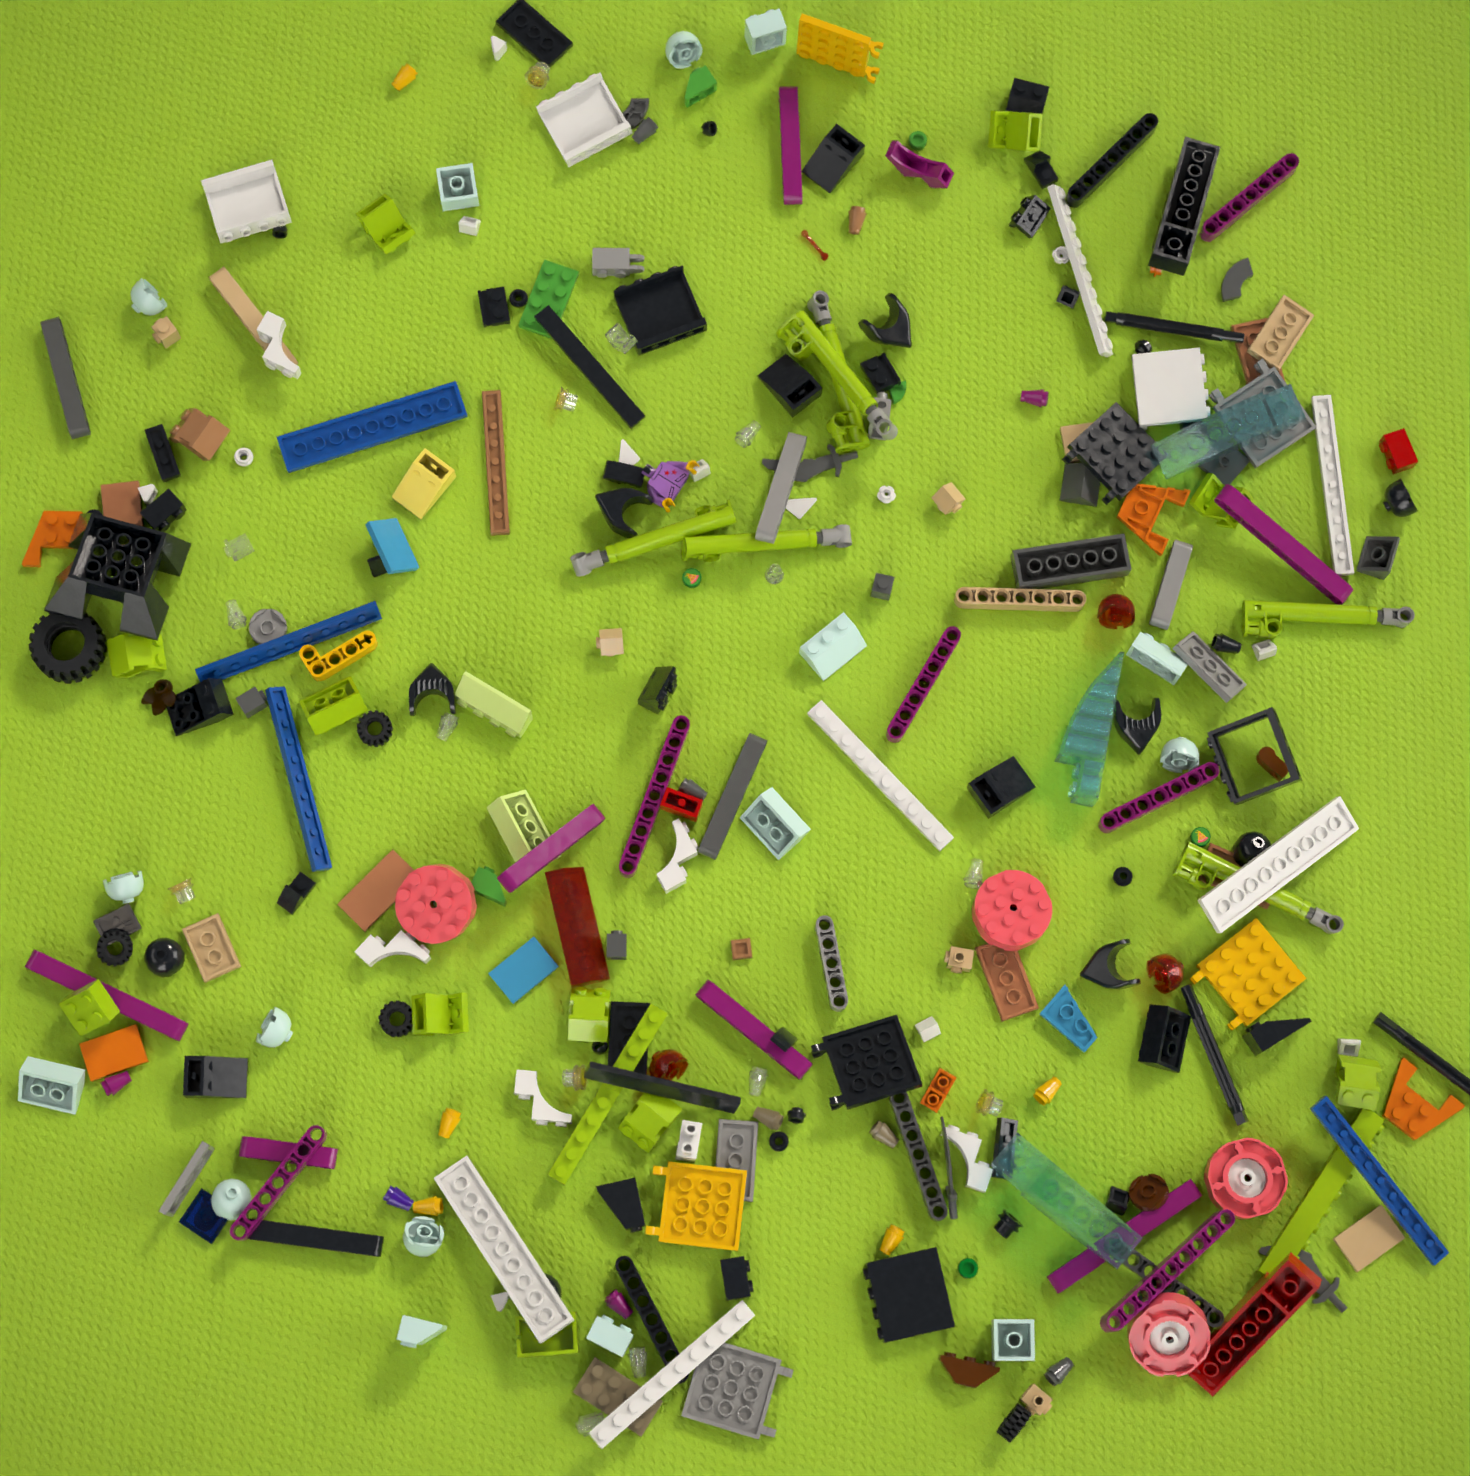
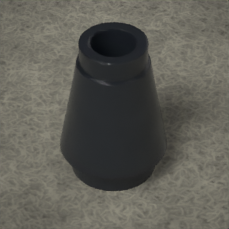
M1221 633L1220 635L1215 634L1211 647L1217 652L1238 654L1241 649V643Z

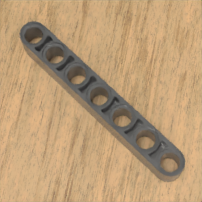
M60 317L41 321L70 436L73 440L91 435Z
M749 733L699 846L698 853L716 860L768 740Z
M907 1092L900 1093L904 1097L902 1103H896L893 1096H890L889 1102L928 1215L933 1221H941L947 1216V1206ZM907 1112L910 1115V1121L903 1122L900 1119V1113ZM908 1131L916 1133L917 1138L915 1141L907 1139L906 1134ZM914 1150H921L923 1152V1159L916 1160L913 1157ZM921 1169L929 1170L930 1177L928 1179H923L920 1176L919 1172ZM932 1187L936 1190L935 1198L927 1196V1188ZM934 1207L942 1208L943 1215L941 1217L934 1216Z
M1108 1239L1104 1245L1105 1252L1142 1279L1145 1277L1144 1270L1147 1266H1150L1152 1270L1157 1266L1119 1239ZM1114 1243L1119 1244V1251L1116 1253L1112 1252V1245ZM1134 1254L1135 1262L1130 1265L1128 1257ZM1152 1279V1286L1156 1288L1157 1283ZM1177 1279L1173 1280L1161 1292L1177 1293L1180 1289H1183L1185 1296L1189 1297L1193 1302H1200V1308L1203 1310L1209 1326L1219 1327L1224 1322V1315L1219 1309ZM1215 1312L1216 1319L1214 1322H1210L1209 1316Z

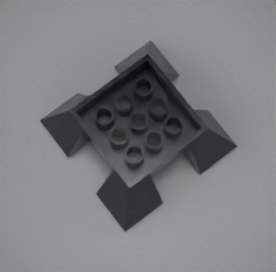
M80 514L68 547L78 549L74 561L56 577L44 611L82 621L91 596H99L123 603L120 631L158 641L169 606L153 586L157 571L180 577L191 543L165 532L98 514Z

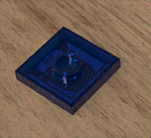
M201 1188L179 1223L210 1244H213L229 1220L216 1215L211 1204L212 1194Z

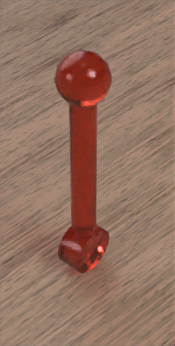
M803 230L801 232L802 237H806L820 253L821 259L826 261L828 254L823 252L810 238L808 231Z

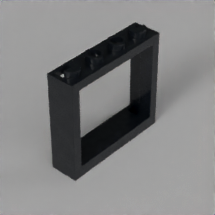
M1273 707L1207 732L1209 736L1207 738L1210 749H1214L1216 754L1213 756L1215 764L1220 766L1222 770L1220 774L1223 784H1227L1229 789L1227 795L1234 804L1245 803L1302 781L1280 720ZM1268 718L1290 778L1240 797L1218 737Z

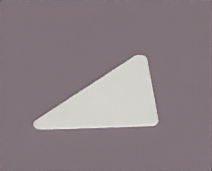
M622 439L619 462L630 465L636 464L640 457Z
M817 498L790 499L787 502L786 509L798 519H801L817 501Z

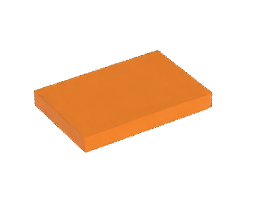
M137 1024L79 1044L90 1081L92 1082L149 1062Z

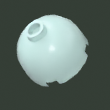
M680 31L673 34L667 40L665 53L673 67L683 69L690 67V63L694 60L696 62L699 60L702 54V45L692 33Z
M141 278L131 289L130 295L133 302L131 306L137 313L142 312L149 316L156 315L167 307V303L163 298L159 300L160 297L157 294L159 292L145 279Z
M1178 737L1172 739L1164 745L1161 751L1160 763L1162 762L1163 767L1171 772L1182 773V770L1186 769L1189 772L1199 765L1198 748L1192 741L1186 738Z
M137 871L138 875L129 872L110 877V882H107L106 879L103 880L107 895L113 900H122L123 904L135 901L134 897L142 892L144 886L142 871Z
M274 1007L273 1010L271 1009L260 1027L262 1028V1034H257L256 1042L266 1047H277L284 1041L288 1042L293 1033L290 1030L291 1020L289 1016L277 1007Z
M227 1179L220 1182L212 1193V1209L219 1217L227 1218V1220H236L252 1200L250 1189L244 1182L238 1179Z
M425 1216L414 1217L412 1221L407 1222L405 1225L403 1242L406 1249L419 1257H427L434 1254L442 1244L444 1236L443 1227L435 1224V1220Z

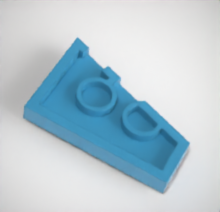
M1066 985L1059 990L1039 1014L1083 1053L1098 1038L1080 1011L1075 999L1072 998Z

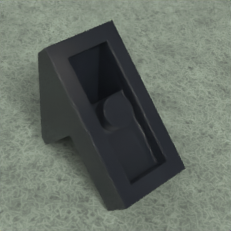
M1039 150L1024 158V161L1040 187L1044 189L1056 183L1059 178L1049 164L1051 157Z
M299 872L289 886L285 885L277 904L293 915L316 886V883L302 872Z

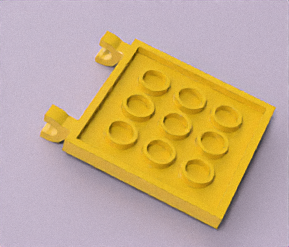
M801 14L796 54L805 59H813L822 65H830L836 70H844L856 77L861 76L864 78L866 76L870 83L875 84L876 77L871 76V74L878 75L880 68L867 66L869 51L872 57L878 59L880 52L874 49L882 50L884 43L871 41V38Z
M1257 918L1197 964L1196 967L1199 971L1189 978L1193 985H1195L1205 977L1237 1015L1236 1018L1227 1024L1231 1031L1241 1023L1247 1027L1306 979Z
M668 1161L667 1167L653 1165V1175L666 1176L660 1227L646 1226L645 1234L659 1236L658 1242L738 1251L747 1170Z

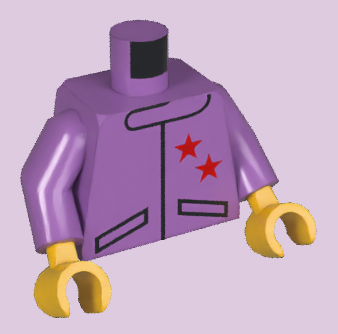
M694 460L689 462H661L657 469L646 464L642 474L650 478L647 483V492L653 497V503L664 508L669 513V507L671 505L675 507L673 501L688 480L690 474L688 472L690 471L693 475H696L697 471L693 468L696 466L700 467V465Z

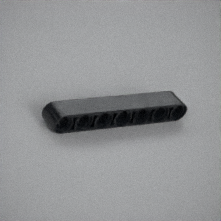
M1147 113L1069 188L1066 204L1071 208L1079 207L1153 135L1158 124V117L1153 113ZM1108 159H1114L1116 162H1110ZM1096 171H1102L1103 174H1098ZM1083 183H1089L1091 186H1085ZM1071 195H1077L1079 198L1075 199Z
M262 1220L248 1238L250 1240L381 1257L384 1241L383 1236Z
M621 1256L615 1263L616 1270L666 1366L670 1362L666 1361L665 1353L668 1350H673L677 1357L679 1352L633 1261L628 1256ZM622 1260L630 1262V1268L626 1271H622L619 1268V1263ZM637 1278L639 1286L636 1289L629 1288V1279ZM640 1296L648 1298L649 1302L646 1307L638 1306L637 1299ZM649 1314H655L658 1317V1322L655 1325H649L646 1322ZM658 1332H664L667 1335L665 1343H657L655 1336ZM687 1374L685 1378L679 1381L678 1383H684L688 1379L689 1374Z

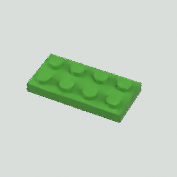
M544 260L518 324L519 328L551 338L534 319V316L549 305L562 319L578 279L579 271Z

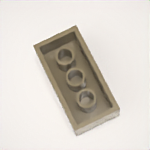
M594 1357L573 1393L605 1414L610 1415L640 1389L641 1386ZM661 1399L656 1401L627 1428L642 1437L663 1401Z

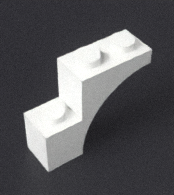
M267 311L257 328L259 338L266 343H270L262 356L265 365L271 370L278 369L282 371V374L288 378L294 377L298 379L301 375L299 366L291 362L282 349V336L286 323L283 318Z
M679 818L672 822L677 839L674 856L669 864L657 873V879L666 894L686 883L685 877L688 875L684 867H679V865L697 856V849H699L695 839H690L687 833L690 831L686 823H681Z
M402 930L386 947H384L386 943L379 936L374 938L370 934L355 950L356 955L370 967L379 960L392 955L412 956L425 964L431 960V957L428 955L430 951L423 944L418 946L414 942L416 938L408 932L404 933Z
M516 1070L514 1094L518 1095V1099L530 1100V1097H534L532 1121H536L537 1125H547L548 1122H553L558 1127H567V1124H572V1114L560 1112L544 1100L538 1088L536 1071Z
M948 1125V1127H945L947 1138L960 1150L966 1163L967 1179L965 1187L985 1193L993 1169L989 1168L990 1164L982 1161L975 1163L982 1140L975 1133L967 1131V1134L959 1132L960 1128Z

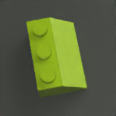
M351 676L299 700L316 736L328 732L329 729L337 725H343L346 721L359 717L368 711Z

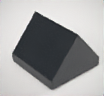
M1063 285L1057 302L1074 308L1080 292Z

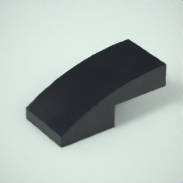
M607 460L602 479L640 488L643 484L644 474H642L644 468Z
M782 1027L770 1040L784 1052H787L798 1039Z

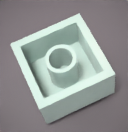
M771 9L764 14L752 15L745 19L744 37L751 55L786 44L787 26L780 9Z
M473 163L436 168L443 211L479 206Z
M602 1315L601 1318L597 1316L586 1339L624 1357L634 1337L631 1334L632 1329L623 1324L620 1327L614 1325V1320L605 1315Z
M1034 1319L991 1320L992 1361H1035Z

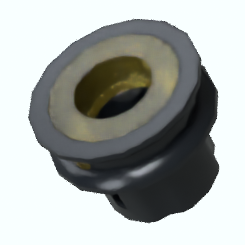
M1003 1209V1213L998 1215L1000 1220L994 1226V1229L1007 1239L1013 1231L1019 1232L1018 1229L1023 1227V1225L1011 1213Z

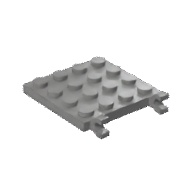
M1263 358L1254 365L1257 372L1262 375L1225 399L1218 388L1208 395L1216 403L1213 407L1214 411L1246 457L1250 459L1254 468L1265 463L1317 428L1276 368L1269 369Z
M723 1343L695 1367L681 1416L755 1439H759L760 1434L775 1437L776 1429L763 1426L777 1375L780 1374L791 1378L793 1370L780 1366L781 1359Z

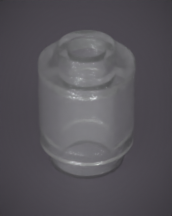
M596 1411L578 1417L579 1422H576L578 1433H583L584 1437L590 1436L588 1433L604 1420L603 1413H597Z

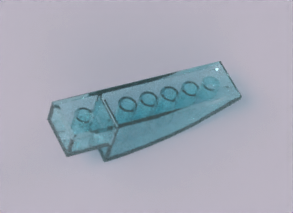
M1291 384L1265 395L1259 393L1225 408L1152 444L1151 447L1165 478L1169 479L1300 424L1306 416Z
M1120 652L1091 683L1072 714L1059 743L1054 762L1075 766L1071 775L1074 781L1070 785L1068 797H1071L1070 803L1093 807L1098 801L1124 652Z
M1018 1132L992 1162L991 1167L1022 1192L1021 1196L1114 1268L1118 1269L1143 1239Z

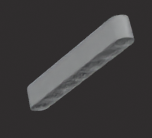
M788 432L756 530V540L772 544L775 542L806 446L807 436Z

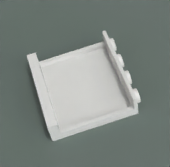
M601 73L590 75L587 80L575 83L570 89L560 91L555 97L543 100L536 106L540 118L568 168L633 134L628 120L626 121Z
M272 160L201 180L220 243L230 242L237 238L247 237L254 233L292 223Z
M1200 347L1132 354L1138 424L1143 430H1147V426L1203 421L1204 424H1207V418H1210V406L1206 407V400L1209 397L1208 389H1204V382H1207L1206 371H1202V365H1205L1204 353L1200 354Z

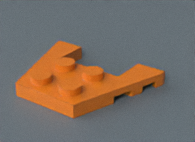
M1137 484L1127 494L1117 518L1153 551L1162 556L1169 539L1152 532L1153 525L1165 500L1184 507L1191 490Z
M44 511L22 561V566L41 567L42 548L74 549L68 547L79 515L83 514V512Z
M1403 1057L1399 1062L1397 1074H1395L1394 1083L1382 1116L1412 1140H1416L1463 1109L1465 1105L1452 1095H1449L1439 1109L1432 1106L1406 1085L1418 1068Z

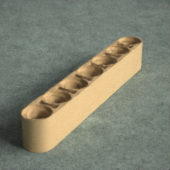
M222 267L209 276V280L261 348L266 351L270 343L262 341L257 332V328L263 319L262 314L227 269ZM282 341L284 354L291 362L298 365L296 358Z
M961 587L957 590L954 597L955 605L962 609L1077 612L1083 608L1086 602V595L1079 590ZM962 594L966 595L968 597V600L962 601L959 599L958 596ZM984 595L987 601L982 602L977 596ZM1003 596L1006 601L999 602L996 597ZM1021 596L1025 602L1019 603L1015 597ZM1041 597L1043 603H1037L1034 598ZM1059 597L1062 603H1055L1053 598ZM1072 599H1080L1081 604H1075Z

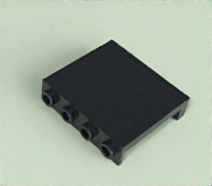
M683 265L679 267L673 266L666 272L654 273L647 279H638L633 284L628 286L621 285L614 290V299L638 356L707 331V322L705 317H702L685 277Z
M937 1247L865 1263L866 1268H863L865 1280L869 1279L870 1288H867L870 1300H874L875 1307L872 1308L874 1320L878 1319L880 1327L876 1328L879 1340L883 1339V1343L955 1327Z

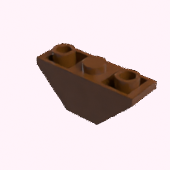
M944 1352V1355H939L938 1357L953 1383L976 1388L1000 1371V1367H995L996 1363L984 1360V1363L981 1364L976 1362V1358L964 1356V1360L958 1359L956 1354Z

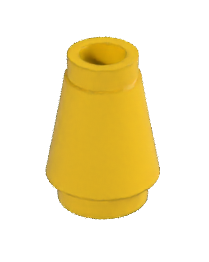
M409 64L401 67L392 82V86L400 91L415 80V76L418 73Z
M1052 1077L1035 1089L1033 1096L1043 1106L1050 1104L1062 1083L1056 1077Z
M446 1108L445 1112L443 1111L438 1135L449 1139L461 1120V1113L454 1109Z
M434 1196L413 1202L414 1214L438 1216V1214L443 1213V1200Z
M891 1224L886 1229L879 1250L890 1256L891 1252L903 1240L905 1231Z

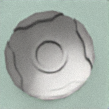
M261 609L250 619L249 633L253 640L260 645L286 635L287 622L277 610Z

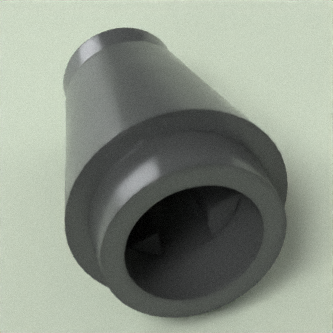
M649 117L646 120L643 119L631 137L637 144H640L655 134L658 126Z
M684 778L678 789L682 793L702 799L703 801L708 793L693 780Z
M1065 1357L1047 1368L1044 1376L1051 1385H1060L1074 1364L1068 1357Z

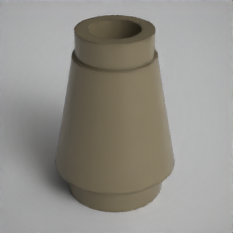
M759 1106L753 1114L754 1118L771 1130H778L784 1119L780 1112Z
M878 1120L869 1131L872 1138L891 1148H894L899 1141L885 1122L882 1123Z

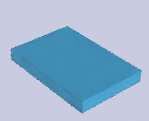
M397 518L369 521L365 524L388 574L416 571L419 568Z
M532 937L488 974L514 1004L559 966L537 939Z

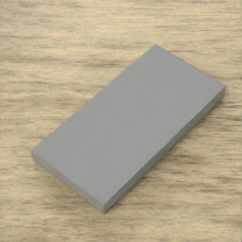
M1193 631L1172 648L1226 703L1247 685Z
M719 1119L716 1167L747 1170L744 1201L753 1202L758 1122Z
M203 1141L201 1142L159 1209V1212L170 1217L174 1216L215 1150L213 1146Z

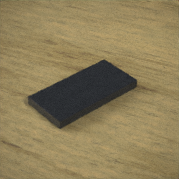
M517 0L496 20V25L547 69L555 64L573 46L571 40L525 0Z
M611 1001L608 1066L613 1067L650 1003ZM648 1047L633 1072L647 1075Z

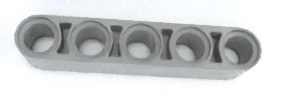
M1174 540L1149 625L1168 630L1193 545Z
M821 916L816 921L815 931L829 1004L832 1010L841 1012L848 1004V996L834 924L829 916ZM822 921L827 922L829 929L822 930L819 927V923ZM825 940H829L833 943V947L826 949L822 943ZM833 959L836 961L837 966L829 968L826 965V961ZM837 978L840 981V986L832 987L830 980ZM840 997L844 1000V1005L838 1007L834 1004L833 1000Z

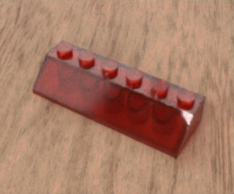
M584 867L561 868L545 872L572 988L610 980Z

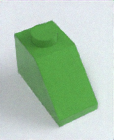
M706 65L702 68L694 69L690 74L684 100L686 108L717 91V81Z
M486 866L484 869L478 867L471 882L475 890L474 893L505 907L507 902L497 880V875L494 874L495 871Z

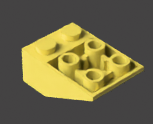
M424 448L410 466L392 498L419 519H422L456 478L455 470Z

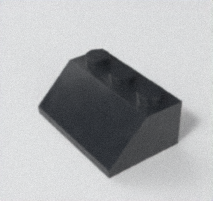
M1150 1004L1138 1062L1151 1067L1180 1073L1191 1016L1170 1006Z

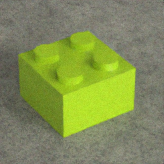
M99 979L70 993L59 1003L80 1037L110 1022L120 1012Z

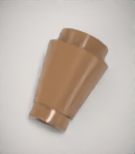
M851 206V210H849L850 234H860L866 217L865 208Z

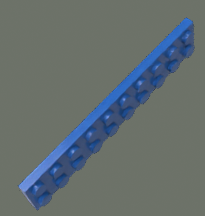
M456 381L287 433L278 436L277 440L287 471L291 473L468 416Z

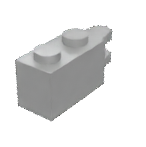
M592 248L593 276L599 278L607 276L624 278L630 276V273L644 272L643 266L630 265V262L644 261L643 255L630 254V248Z

